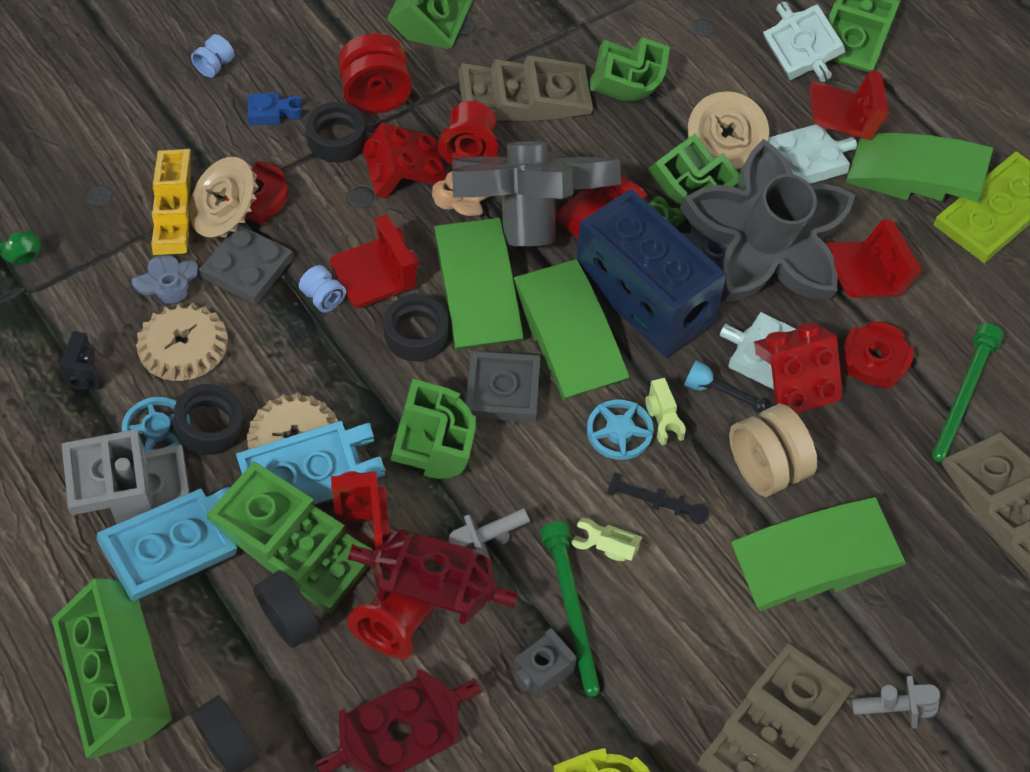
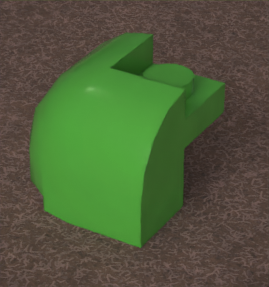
M644 37L640 38L633 50L604 40L599 47L595 72L590 78V90L619 101L633 103L649 96L656 90L664 78L670 47Z
M693 134L647 169L664 193L678 205H682L685 197L701 188L714 185L733 187L738 183L739 173L726 155L722 153L714 159L696 134Z
M412 379L390 460L424 469V477L442 479L460 475L469 460L476 429V416L472 415L470 408L459 398L460 393L446 387Z

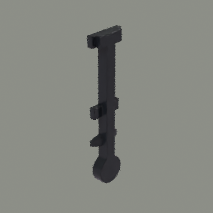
M614 472L606 492L607 495L613 496L615 491L653 503L652 508L659 510L660 506L674 510V515L676 516L679 513L689 515L690 519L696 524L705 523L709 517V510L703 504L690 506L684 504V496H680L675 501L664 497L665 490L658 489L657 494L621 483L619 482L621 474Z

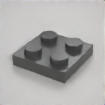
M238 225L237 231L230 232L200 267V277L257 305L294 259L293 251Z
M471 351L466 405L470 408L472 415L480 419L536 422L540 355Z

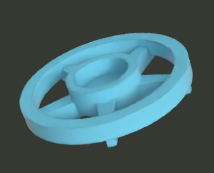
M151 397L136 403L124 416L122 432L137 429L139 434H143L147 439L144 447L145 452L156 450L152 449L155 443L163 440L173 443L167 447L182 445L177 437L171 433L174 414L167 416L164 413L155 412L153 408L154 405H165L174 408L177 401L166 397ZM148 407L149 414L143 418L141 424L129 425L132 418L139 411ZM187 414V422L191 425L189 415Z
M621 399L610 400L599 404L589 416L587 422L589 442L597 452L605 457L615 460L635 458L646 451L652 441L654 431L652 419L647 411L636 402ZM626 408L629 410L624 415H614L608 409ZM634 413H637L644 420L647 430L634 425V422L631 420ZM602 414L607 420L606 427L593 433V423L597 416ZM633 436L646 437L639 447L626 451V443ZM607 437L611 442L619 444L620 452L604 447L597 439Z

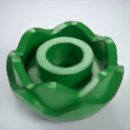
M28 230L25 234L15 232L9 237L8 241L0 243V256L6 262L16 266L27 264L39 255L41 239L32 230Z

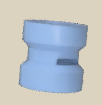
M214 34L206 40L204 47L197 48L191 54V60L200 73L212 78L220 71L221 65H226L234 59L235 54L227 40L220 35Z
M323 265L310 268L299 282V289L307 297L313 298V304L321 312H329L341 304L346 295V289L338 280H332V274Z

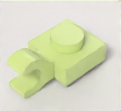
M661 378L651 381L649 396H646L645 402L649 415L651 417L655 416L658 422L657 439L661 445L667 444L668 436L666 431H674L680 441L684 440L685 425L677 416V405L666 379Z
M581 518L577 527L587 530L589 538L585 539L575 536L571 544L578 549H588L593 545H597L596 549L605 551L604 554L613 560L625 561L627 559L632 561L639 550L642 537L610 525L602 527L591 519Z

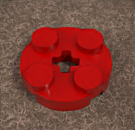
M255 162V166H252V171L257 175L255 183L261 188V192L254 194L257 200L251 203L250 209L252 212H247L245 219H251L254 223H264L285 205L289 195L288 186L283 172L278 167L267 162ZM224 196V197H223V200H224V201H225V200H226V201H229V199L227 198V196Z
M868 322L866 327H860L859 329L855 327L848 333L842 348L843 369L847 375L855 377L863 383L886 389L892 388L908 373L913 361V348L911 345L909 348L908 343L904 340L905 335L898 328L884 322ZM875 349L882 351L881 356L885 358H876L870 352L873 353Z

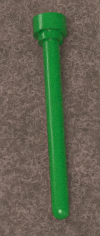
M983 323L976 329L973 336L976 350L932 453V458L936 462H943V459L947 457L988 355L998 350L1002 343L1004 333L996 325Z
M564 521L551 522L540 528L542 544L548 549V552L553 554L584 691L587 696L595 697L599 694L600 687L567 549L570 547L569 542L572 540L569 525Z

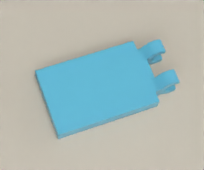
M342 421L236 453L242 474L255 461L313 498L315 507L333 502L331 476H338L348 471L359 473L376 472L377 478L385 475L381 457L361 463L355 447L374 442L370 423L345 430Z
M230 487L223 488L208 497L205 496L200 488L97 533L98 544L132 602L236 555V544L206 517L207 513Z

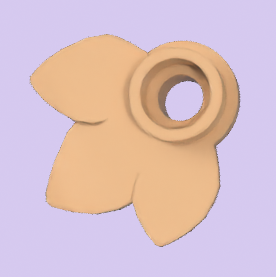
M452 171L447 174L445 180L435 183L432 188V197L438 207L446 210L455 209L458 213L467 216L482 215L483 209L480 201L489 198L453 197Z

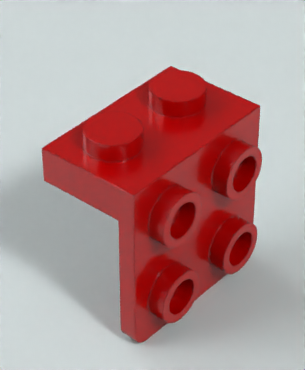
M870 70L856 93L815 81L809 87L813 121L823 129H832L852 137L872 140L880 125H884L889 117L890 109L886 101V88L884 87L882 73Z
M381 123L371 138L367 139L364 144L363 154L366 157L375 196L387 198L402 178L432 185L446 179L447 175L438 151L437 141L429 134Z
M621 175V184L583 189L556 211V222L578 238L580 222L629 189H633L645 201L647 193L639 185L632 183Z
M388 214L375 218L376 240L335 254L330 258V266L338 281L346 289V296L354 308L365 307L416 287L415 269L419 268L417 256L413 249H407L400 226H394Z
M882 219L865 241L826 243L834 257L833 262L838 280L846 294L851 298L901 296L922 271L892 219Z
M809 322L799 325L798 329L788 332H772L766 338L754 341L755 354L771 365L776 405L779 403L787 405L797 414L837 402L842 398L837 336L817 323Z
M348 471L338 476H331L336 520L342 524L373 521L375 548L377 546L381 547L390 537L386 488L385 485L378 486L377 473Z

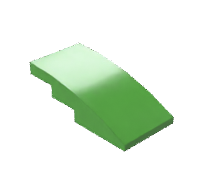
M836 0L828 21L843 43L845 53L829 61L868 73L870 70L874 71L901 0Z
M875 133L872 140L860 138L846 183L908 200L910 193H915L943 201L945 193L978 202L993 147L931 135Z
M500 218L434 226L443 291L445 292L455 351L522 342L524 338Z
M577 259L513 278L534 341L539 343L548 371L552 370L562 401L629 379L622 356L603 310Z
M255 461L206 515L213 525L271 573H275L278 570L284 572L305 598L330 615L369 567L365 564L351 560L348 561V555L352 544L369 550L372 549L345 533V525L315 507L313 498Z
M876 497L806 514L731 541L756 607L760 612L793 598L800 602L832 588L836 593L906 564Z

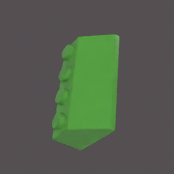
M396 0L387 20L407 40L449 49L453 46L473 0Z
M94 578L52 618L86 758H96L148 740L172 720L139 599L132 602L120 580Z

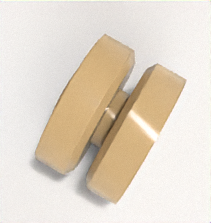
M779 403L759 413L758 418L751 416L731 426L729 438L734 460L749 486L759 495L768 497L787 488L788 483L795 484L815 475L817 454L813 440L805 424L787 405Z

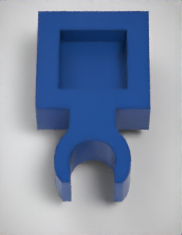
M279 93L248 94L249 126L280 124V117H287L292 120L301 119V97L291 96L287 99H280Z

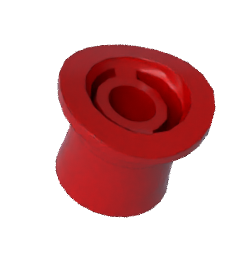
M466 101L456 105L450 113V126L443 130L439 136L438 151L442 158L452 165V158L497 157L498 142L493 134L496 127L494 112L487 105L476 101Z
M386 592L384 601L378 600L376 595L369 604L358 605L352 609L347 619V626L360 642L371 649L394 659L407 660L413 652L411 638L418 627L433 612L434 606Z

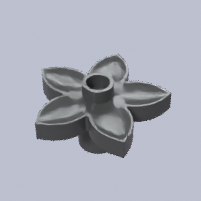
M763 139L751 151L739 173L738 188L727 185H714L701 188L685 197L680 209L688 222L708 239L728 244V248L719 263V267L726 273L721 295L723 303L743 300L756 294L765 286L773 273L776 274L778 279L787 288L808 298L830 300L837 292L838 275L833 262L834 257L822 239L835 232L850 212L855 194L837 186L827 184L810 185L803 178L793 175L788 161L780 151Z
M543 141L507 143V157L452 158L453 197L502 195L503 234L506 244L512 246H541L556 242L555 198L563 199L572 196L574 189L598 188L621 184V162L619 158L566 157L561 152L547 151V142Z

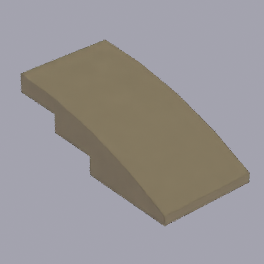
M527 55L524 64L495 59L491 68L462 63L458 71L462 102L476 101L487 105L494 112L496 120L533 121L560 119L591 114L593 111L585 64Z
M1000 432L944 458L942 465L984 525L1030 575V457Z
M788 643L752 686L747 697L726 721L722 731L701 755L697 765L707 772H796L854 688Z

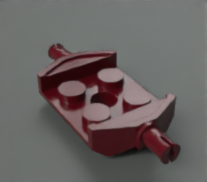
M404 529L394 531L381 547L377 546L375 552L352 544L348 555V561L351 560L370 565L371 569H374L378 600L384 601L386 592L447 609L460 613L459 623L464 625L486 605V602L490 603L493 601L514 608L519 593L495 587L496 580L492 577L491 561L487 553ZM430 563H436L441 565L444 570L441 572H431L425 566Z
M419 669L416 671V678L348 713L345 708L340 710V746L337 747V751L319 760H315V765L319 772H331L342 765H345L346 769L352 768L355 772H404L459 743L457 710L461 709L460 703L481 694V688L477 684L476 679L472 678V680L456 687L454 690L452 688L448 689L446 685L433 676ZM404 723L408 725L411 729L410 735L404 740L391 738L388 732L394 724Z

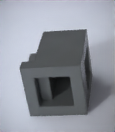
M550 628L545 632L544 637L514 658V679L524 691L530 690L539 699L574 673L576 656L553 629ZM543 658L547 665L541 666L537 662Z

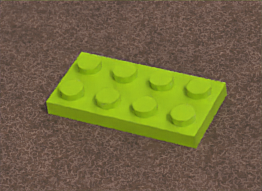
M1017 151L986 175L978 202L960 197L936 217L933 225L985 264L1030 225V161Z

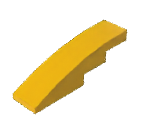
M190 149L161 150L157 152L153 179L155 197L152 211L154 223L151 243L153 255L187 253L189 238Z

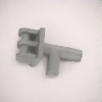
M525 508L478 528L477 524L468 514L464 516L467 525L454 530L449 536V543L488 554L484 542L495 538L498 543L505 544L510 539L508 531L530 522Z
M913 676L906 677V695H897V690L894 686L886 685L881 689V697L852 699L853 714L909 711L911 728H917L918 718H930L938 713L940 691L931 684L914 685Z

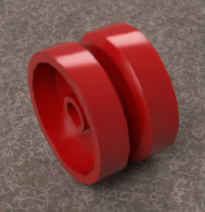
M379 33L365 34L350 40L341 49L338 56V65L342 79L344 99L348 104L355 106L362 113L378 114L396 109L408 99L412 91L411 78L407 68L405 49L398 40L389 35Z

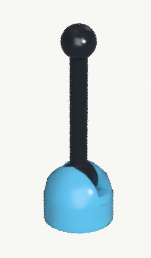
M697 360L692 366L684 386L698 391L706 390L711 386L753 406L754 410L758 413L767 409L765 400H755L715 381L711 369Z

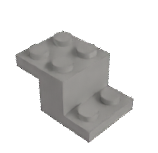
M137 429L61 443L67 505L71 515L110 508L116 524H119L190 493L182 445L145 452Z

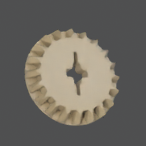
M717 92L702 99L693 109L687 125L688 138L696 134L714 159L724 153L736 170L743 167L751 151L763 139L769 140V125L762 109L749 97L736 92ZM721 126L725 129L731 126L734 129L732 133L734 138L732 136L724 138L721 135L723 132Z
M227 157L212 164L202 174L193 190L189 205L190 221L197 233L215 240L218 237L226 238L229 231H237L238 223H245L246 213L252 212L250 209L251 203L257 200L253 193L259 187L255 183L257 175L252 171L251 165L238 157ZM217 195H220L222 197L227 196L229 201L225 200L223 202L220 198L217 197Z
M178 302L175 308L169 309L165 306L163 312L159 314L152 313L151 320L143 322L142 331L137 333L138 343L136 344L139 359L149 372L162 379L185 381L198 378L219 364L227 350L228 334L224 322L219 319L216 312L211 313L206 306L199 308L193 302L189 306H182ZM178 336L182 338L187 337L188 343H176L175 338Z
M298 392L288 396L282 394L280 398L269 400L263 408L258 409L256 416L250 421V428L247 434L248 449L284 439L285 435H291L292 429H298L300 434L338 422L335 413L329 409L325 402L315 399L312 395L304 396Z

